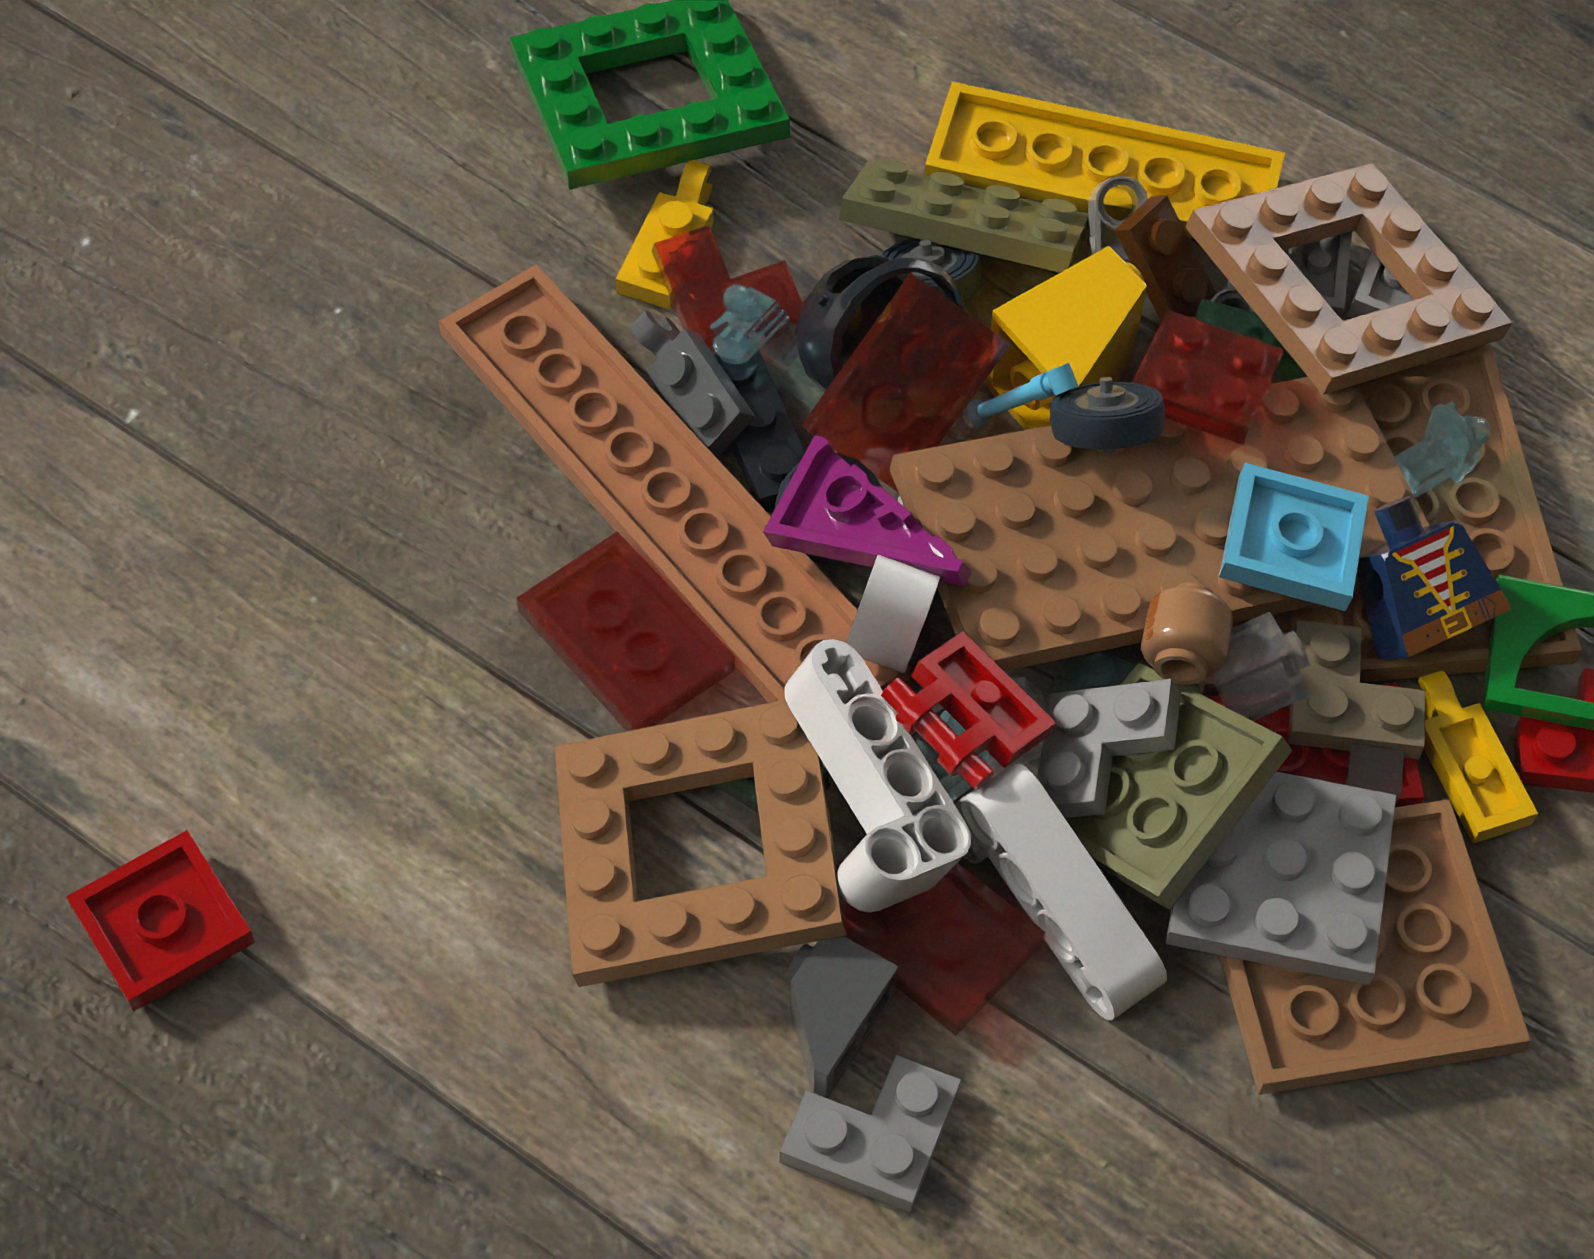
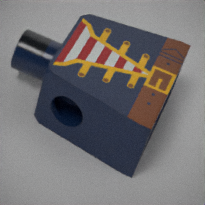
M1411 496L1395 500L1374 510L1387 544L1360 556L1357 573L1375 651L1379 660L1413 656L1511 610L1507 598L1465 528L1457 520L1432 524L1423 528Z

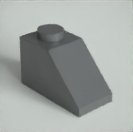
M845 936L819 940L814 947L805 943L795 955L786 975V979L791 981L790 1010L812 1093L827 1099L895 996L898 974L897 965Z

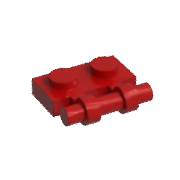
M963 631L919 660L911 676L924 689L916 694L901 678H897L881 694V697L897 712L895 720L909 734L917 732L939 754L937 762L951 776L959 774L975 791L983 787L994 774V770L978 756L986 750L1005 769L1046 739L1056 724ZM944 708L966 731L958 736L936 713Z

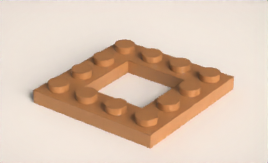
M1373 163L1195 209L1192 211L1185 227L1323 395L1502 340L1513 323ZM1355 231L1414 300L1342 321L1283 250Z
M786 700L555 746L572 976L578 987L846 935L842 900L836 880L837 865L822 760L789 709ZM754 777L766 876L638 901L629 802Z

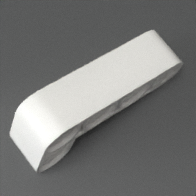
M899 495L897 501L903 505V502ZM877 555L846 643L853 647L864 660L904 674L929 611L940 577Z
M829 639L818 643L790 677L785 686V700L867 833L864 839L840 864L836 872L839 893L849 905L857 910L875 912L934 887L968 852L971 845V833L965 820L912 736L895 720L897 712L881 697L883 690L863 658L847 643Z
M1019 763L1013 764L990 779L983 787L970 792L954 804L971 833V845L963 857L973 864H977L989 857L1085 1000L1101 1017L1106 1020H1114L1165 984L1167 972L1159 955L1046 790L1029 769Z

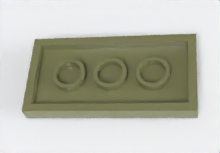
M879 159L875 162L867 161L843 196L839 220L921 240H930L933 243L1059 273L1072 266L1086 234L1089 220L1088 213L1078 211L1074 204L1065 200L1051 198L1045 199L1043 202L1020 197V193L1017 190L1006 186L992 185L984 189L964 184V180L961 177L951 173L935 172L929 176L908 171V167L905 164L890 159Z

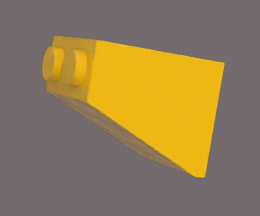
M1107 246L993 310L984 385L997 397L1029 383L1037 375L1070 363L1078 386L1100 383V378L1111 377L1112 382H1118L1133 360L1147 284L1144 282L1139 270L1133 264L1125 263L1110 246ZM1055 396L1042 401L1034 400L1007 411L1025 430L1050 426V405Z

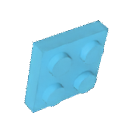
M1244 463L1238 477L1219 577L1346 611L1353 597L1369 496Z

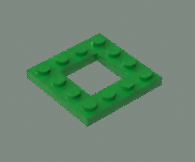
M671 0L658 4L649 3L632 10L605 16H591L583 21L552 28H538L526 34L510 37L512 56L569 190L791 137L790 119L728 0ZM678 52H688L711 100L692 102L678 108L648 115H636L630 119L607 123L587 79V73Z

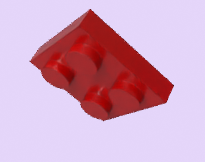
M188 830L66 896L72 911L133 1012L255 943L252 931Z

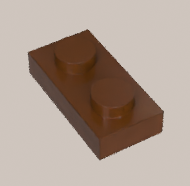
M1151 196L1114 230L1131 264L1139 270L1144 282L1147 284L1146 293L1164 328H1181L1216 294L1168 196Z

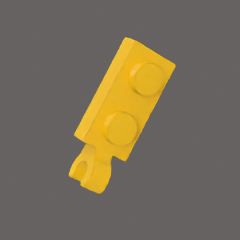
M695 160L688 161L683 170L676 197L659 192L615 279L616 293L671 310L714 223L713 208L704 206L712 191V184L706 183L712 170V165Z
M1443 670L1419 677V685L1422 690H1425L1424 750L1472 844L1532 825L1538 812L1481 704L1478 703L1462 708L1455 695L1451 681Z

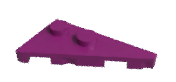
M814 435L763 531L773 547L873 567L877 555H881L940 577V582L964 587L972 574L969 567L956 557L952 547L938 535L933 537L923 529L909 510L882 487L872 485L866 473L855 464L850 466L834 452L830 442L823 436Z

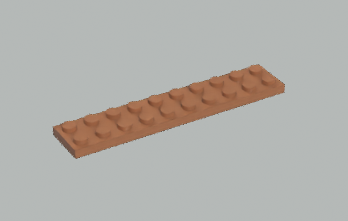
M537 264L439 320L440 333L443 339L768 703L785 700V686L788 680L818 643L829 639L847 642L858 610L805 553L771 546L763 533L771 516ZM864 660L883 691L897 678H901L904 682L909 680V665H907L903 674Z

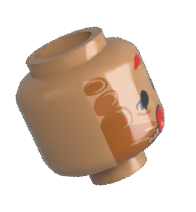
M1185 582L1176 587L1162 590L1152 597L1147 610L1141 642V651L1144 659L1163 679H1172L1174 683L1183 685L1200 683L1205 677H1209L1222 669L1227 658L1233 624L1230 607L1223 599L1214 594L1209 587L1200 583Z

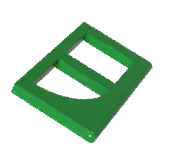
M1498 574L1496 582L1507 598L1511 610L1492 618L1483 709L1594 730V703L1515 688L1520 665L1538 644L1562 631L1573 628L1594 627V592Z

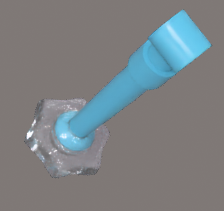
M1070 363L1037 375L1029 383L992 399H989L988 394L984 392H975L968 388L960 387L956 391L952 402L946 407L945 412L948 416V423L957 439L975 440L986 438L998 422L996 414L1034 400L1042 401L1078 387V383Z

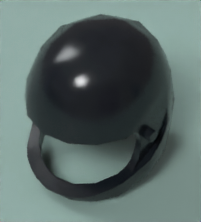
M879 255L846 260L826 272L802 303L795 329L799 358L806 375L825 394L839 402L865 409H881L905 405L932 389L953 364L965 334V306L958 285L946 271L930 261L917 258H898L892 260ZM916 272L930 277L944 291L949 309L946 332L941 341L929 349H922L920 347L921 338L925 332V304L917 280L910 273Z

